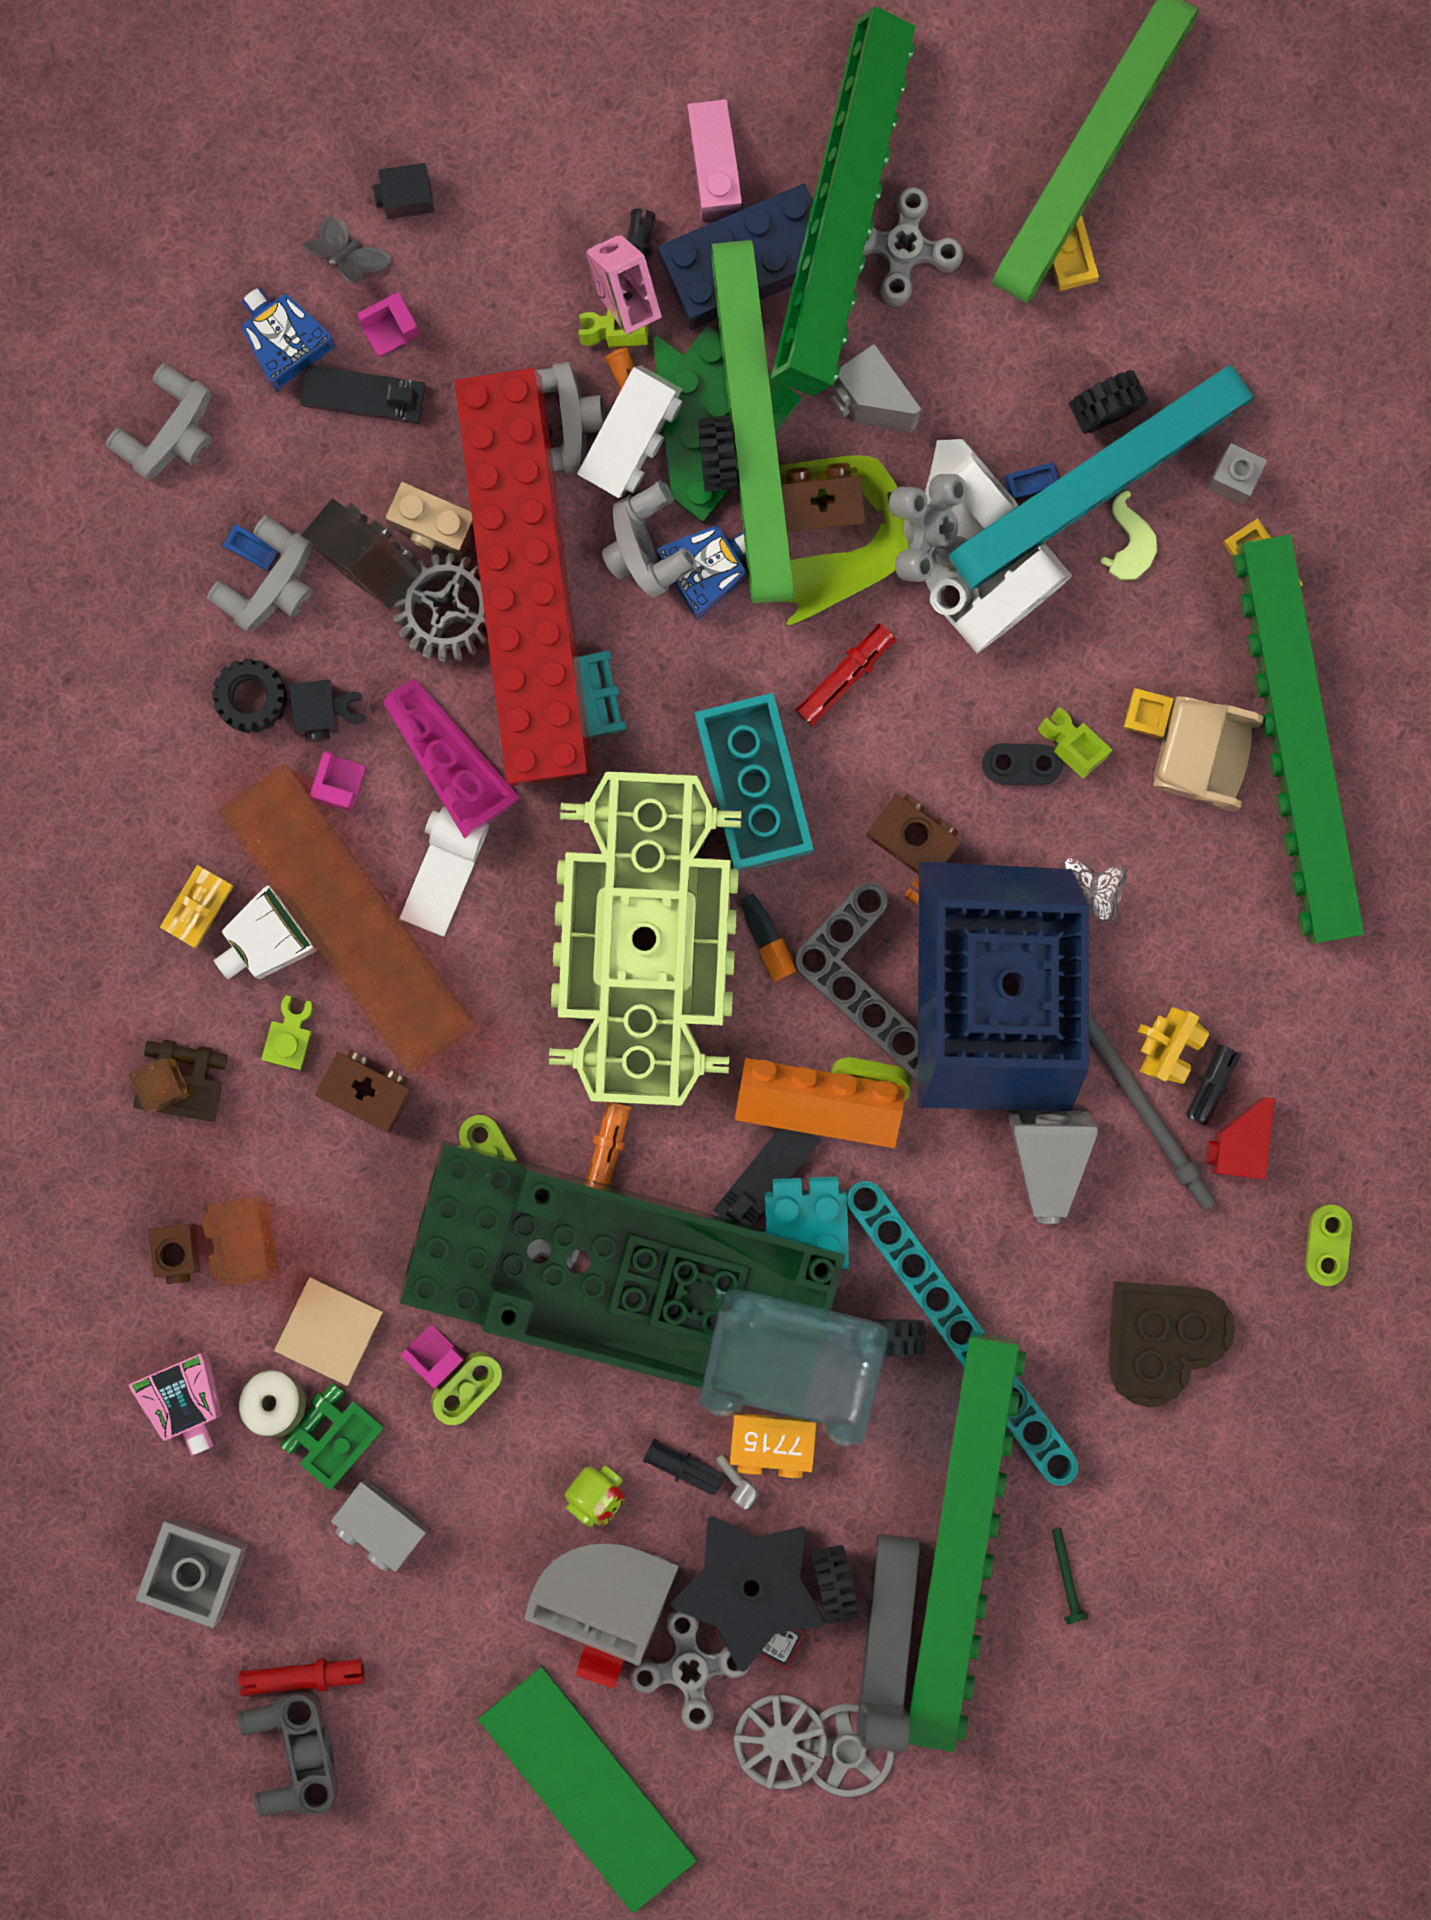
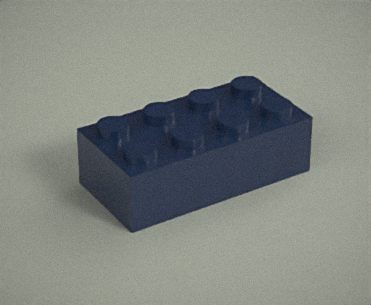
M805 183L658 246V259L690 330L718 319L711 244L752 240L760 300L793 286L813 203Z

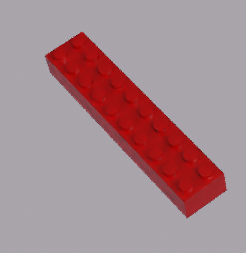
M535 368L456 379L454 383L506 782L512 786H521L593 776L542 376Z

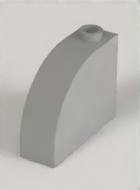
M592 1544L578 1547L555 1559L544 1570L530 1596L524 1619L639 1666L679 1566L668 1562L661 1556L650 1555L623 1545Z

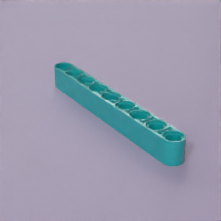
M1233 365L1225 367L963 543L948 556V559L971 591L978 588L1233 415L1232 412L1238 407L1248 405L1255 398V395Z
M869 1181L853 1184L847 1192L849 1211L957 1360L965 1368L969 1339L964 1343H955L950 1336L951 1327L955 1322L967 1321L970 1324L971 1331L985 1333L881 1188ZM863 1187L871 1189L876 1196L874 1207L868 1211H861L854 1204L853 1197L856 1191ZM885 1221L895 1222L900 1229L899 1238L892 1244H884L878 1237V1228ZM910 1254L919 1255L924 1263L922 1272L916 1277H908L902 1270L903 1259ZM935 1287H941L947 1293V1303L940 1310H932L926 1303L927 1293ZM1015 1375L1013 1388L1020 1392L1017 1416H1008L1007 1429L1014 1433L1013 1437L1039 1473L1048 1482L1057 1486L1066 1485L1076 1477L1078 1462L1069 1447ZM1031 1421H1039L1044 1428L1042 1438L1035 1443L1026 1442L1023 1437V1429ZM1055 1455H1064L1068 1461L1067 1470L1060 1476L1050 1475L1047 1470L1050 1458Z

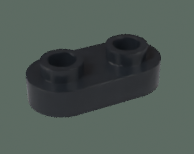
M1000 743L990 747L984 754L982 771L989 781L999 785L1046 786L1056 781L1063 769V760L1054 752L1055 748L1049 745ZM1000 756L1008 758L1010 767L1007 770H1000L996 766V758ZM1041 757L1048 759L1050 769L1040 771L1036 767V760Z

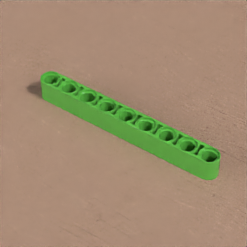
M1156 0L994 276L992 286L1026 304L1032 300L1192 28L1199 12L1197 6L1185 0Z
M752 240L711 244V260L729 415L733 432L752 604L793 600L792 573Z

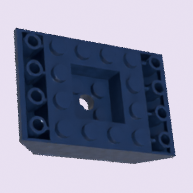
M919 862L918 1108L1072 1111L1089 1070V905L1072 869ZM1008 973L1015 976L1018 981V990L1014 996L1006 994L1002 987L1003 978Z

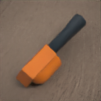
M751 894L741 899L748 927L756 944L761 948L758 951L773 983L796 972L794 959L785 939H778L777 931L770 916L757 897Z

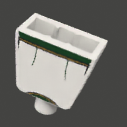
M267 885L223 929L222 933L232 947L217 957L214 962L227 979L233 977L246 966L255 978L262 979L314 953L318 949L274 888Z

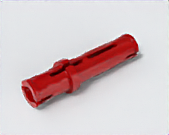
M878 623L855 649L850 647L846 651L847 657L795 708V711L810 726L814 727L822 716L864 673L869 675L874 669L872 665L897 641L896 638L882 624Z
M362 1657L327 1662L326 1658L316 1659V1663L240 1670L238 1684L243 1686L239 1690L241 1697H246L247 1695L315 1688L319 1692H327L329 1687L354 1684L364 1685L365 1668L361 1669V1666H364V1661Z

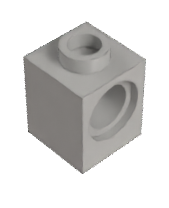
M1230 443L1223 453L1207 489L1240 505H1244L1251 496L1267 460Z

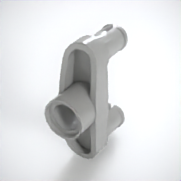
M568 361L554 363L553 368L537 370L542 376L544 393L556 392L559 395L564 442H562L560 447L551 448L554 471L565 470L566 474L579 471L586 458L587 433L599 432L606 420L602 395L582 397L575 372Z
M163 363L157 369L152 382L180 402L153 442L145 446L117 427L110 434L105 444L108 449L133 466L132 470L145 480L154 478L176 455L189 465L196 464L199 460L196 456L204 446L208 448L212 440L211 435L198 427L209 405L211 389L198 380H190L167 363Z
M660 480L635 496L629 495L614 504L613 521L617 541L602 549L605 564L617 579L622 580L632 574L640 588L652 598L666 592L670 584L697 569L693 555L689 550H685V548L679 549L678 552L658 562L645 525L646 518L674 502L671 490Z
M268 515L261 518L253 534L281 555L279 561L254 596L247 599L221 580L214 584L207 595L208 601L234 619V624L246 633H250L258 628L277 608L291 618L296 617L301 611L298 607L303 600L308 602L313 592V588L299 579L311 554L312 541L299 532L292 533Z

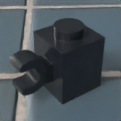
M330 679L290 684L295 733L299 737L306 736V742L330 740L331 733H339L338 715L351 724H361L366 721L364 714L352 715L348 711V707L352 702L363 700V695L359 692H349L343 696L335 697L334 684Z

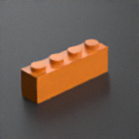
M745 1058L734 1120L895 1148L903 1114L906 1086L893 1084L888 1081L853 1077L848 1074L818 1071L808 1067L778 1064L768 1060Z

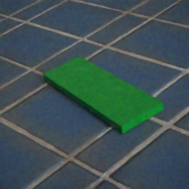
M543 1665L478 1717L479 1722L632 1914L697 1861L695 1855Z

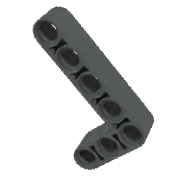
M864 883L847 897L800 948L795 961L796 969L813 988L892 1061L903 1068L918 1084V1030L841 960L881 917L887 907L888 898L884 889L876 883ZM864 892L874 893L879 898V909L872 913L862 911L857 903L858 896ZM838 921L849 924L853 932L852 938L844 943L833 940L830 935L832 924ZM809 951H818L825 959V967L819 972H809L802 963L804 954ZM846 978L853 983L855 992L852 998L840 1000L835 997L832 985L837 979ZM871 1005L881 1008L884 1012L883 1024L876 1028L867 1026L862 1019L864 1008ZM906 1033L912 1037L914 1049L909 1055H899L894 1051L892 1040L896 1034Z
M878 1534L875 1546L878 1547V1553L874 1556L856 1736L863 1749L906 1753L910 1718L903 1705L919 1559V1538Z

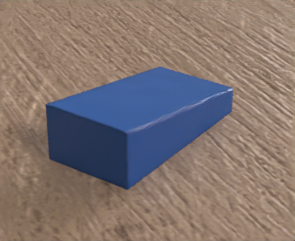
M1054 463L1007 474L1004 480L1008 492L1014 500L1037 494L1053 484L1048 469L1053 483L1059 480Z
M237 524L234 525L223 544V547L265 571L268 570L278 551Z

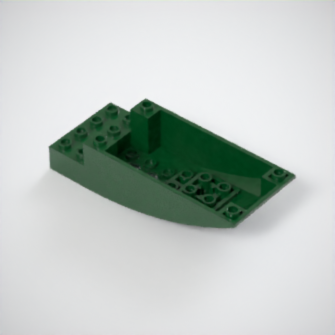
M442 1140L400 1290L399 1301L403 1305L480 1324L482 1332L802 1415L846 1255L626 1189ZM543 1188L548 1191L545 1201L535 1198V1193L538 1189ZM537 1239L547 1241L551 1247L549 1258L541 1263L532 1261L527 1254L530 1243ZM583 1250L589 1255L590 1265L584 1272L574 1273L568 1268L567 1257L572 1251ZM505 1310H512L514 1312L512 1318L502 1316L501 1314Z

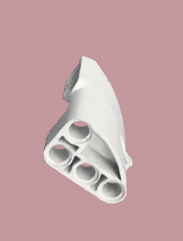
M964 439L937 440L925 491L927 505L931 501L929 485L933 477L938 474H957L964 479L967 487L965 499L962 503L953 506L951 509L958 521L957 536H962L969 540L1019 506ZM1043 543L972 591L955 568L943 567L936 561L934 550L931 554L933 571L925 582L931 592L930 603L934 610L939 614L945 615L978 654L1051 596L1072 577V574L1050 548ZM948 585L954 586L960 593V601L956 607L949 606L944 600L943 593Z

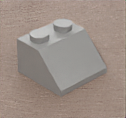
M875 344L840 367L839 376L831 390L834 395L830 397V400L842 417L849 415L854 423L911 432L917 427L922 409Z

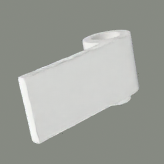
M445 806L442 807L440 812L432 811L425 827V833L430 835V846L399 919L442 937L445 936L489 829L488 823L464 839Z

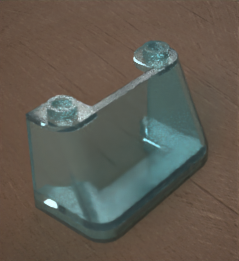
M730 1290L726 1292L719 1311L699 1405L708 1407L707 1410L719 1416H730L732 1412L739 1411L744 1404L824 1424L823 1429L830 1435L831 1441L845 1446H851L854 1443L863 1445L889 1331L884 1325L874 1321L749 1291Z

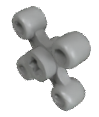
M916 187L903 190L898 197V225L888 232H881L873 227L863 251L865 256L871 253H878L888 260L890 271L882 281L880 295L882 300L892 307H900L909 301L912 294V283L909 279V273L915 265L929 263L934 265L938 271L950 273L957 270L963 260V248L957 240L944 238L939 241H930L922 236L919 231V222L928 210V198L921 189ZM915 202L918 204V207L909 208L906 203ZM901 241L904 245L911 243V252L908 253L904 248L898 251V242ZM950 252L954 257L946 259L941 253ZM892 286H899L903 291L895 294L890 288Z
M938 474L933 477L929 485L931 501L928 505L926 494L918 487H898L891 493L889 499L890 511L895 517L905 519L904 534L907 541L911 544L908 550L902 551L896 558L895 570L898 577L908 582H923L927 580L933 571L931 554L934 550L936 561L941 566L955 568L948 559V556L968 541L962 536H957L958 521L955 514L951 511L953 506L963 502L967 492L966 483L959 475Z
M672 1610L667 1617L666 1627L676 1643L674 1655L665 1662L642 1659L639 1666L632 1665L629 1672V1680L631 1686L640 1693L653 1692L663 1684L678 1686L685 1696V1702L681 1710L683 1723L693 1731H702L711 1725L714 1718V1709L704 1693L706 1682L715 1675H726L730 1678L742 1677L748 1672L750 1666L744 1672H739L736 1667L730 1666L727 1663L730 1654L726 1647L717 1653L702 1651L695 1640L696 1632L699 1628V1620ZM680 1617H685L690 1621V1626L687 1629H679L675 1625V1621ZM691 1659L698 1662L697 1671L700 1674L695 1677L691 1673L689 1678L682 1675L683 1666L681 1663L686 1661L689 1664ZM648 1670L652 1673L653 1679L643 1682L639 1679L638 1673ZM694 1708H701L705 1712V1716L701 1719H694L690 1712Z

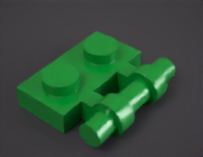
M332 1382L324 1393H317L311 1400L313 1406L303 1416L299 1425L279 1444L290 1455L301 1444L306 1447L310 1452L300 1465L330 1491L385 1428L380 1421L355 1400L344 1412L338 1408L336 1403L345 1391L335 1382ZM326 1416L334 1424L319 1440L313 1435L312 1431Z

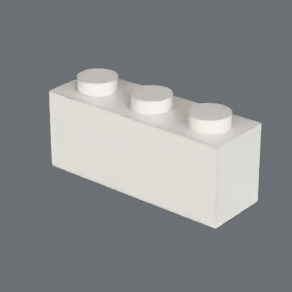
M642 365L633 367L577 474L617 498L625 496L628 491L634 493L645 475V472L640 470L647 456L653 458L663 442L664 437L659 435L666 420L670 423L673 422L683 404V401L678 399L683 389Z

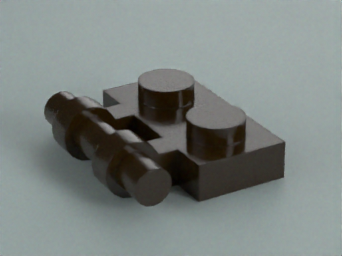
M164 1039L162 1043L147 1041L144 1056L158 1059L157 1070L140 1068L133 1108L216 1122L223 1082L207 1080L210 1068L225 1070L228 1055L213 1052L212 1047L201 1045L198 1049L177 1046V1042ZM180 1062L194 1065L192 1077L171 1073L173 1063Z

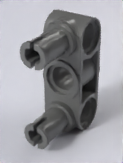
M307 1689L297 1690L291 1694L279 1696L278 1699L273 1700V1704L239 1711L237 1717L242 1736L273 1729L283 1732L286 1759L293 1778L289 1786L255 1793L254 1801L258 1817L292 1810L296 1814L309 1813L312 1815L326 1812L336 1799L338 1782L334 1767V1752L330 1733L325 1724L319 1697ZM295 1701L307 1703L311 1709V1717L306 1720L297 1719L291 1711L292 1703ZM312 1783L324 1785L328 1791V1799L324 1801L312 1799L308 1793V1785Z

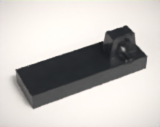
M306 365L300 404L303 407L420 424L426 384L420 381Z
M779 1128L715 1206L713 1211L720 1217L753 1226L765 1211V1192H773V1179L792 1178L821 1141L813 1134Z

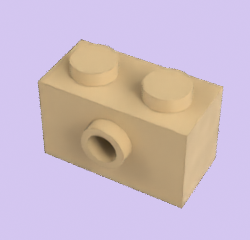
M401 482L385 517L390 528L411 536L410 542L429 551H432L433 547H437L448 553H453L462 559L474 535L471 511L404 482Z

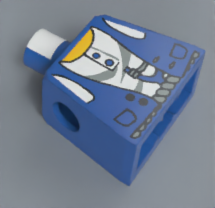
M257 288L247 294L242 300L243 305L253 317L246 321L241 328L275 391L306 369V365H312L336 347L329 332L288 294H284L274 302H271L261 288Z
M713 526L657 549V556L660 561L678 552L681 548L689 550L693 555L697 569L681 577L674 584L696 620L702 618L746 580L747 573L740 562L746 558L743 532L727 541L720 528Z

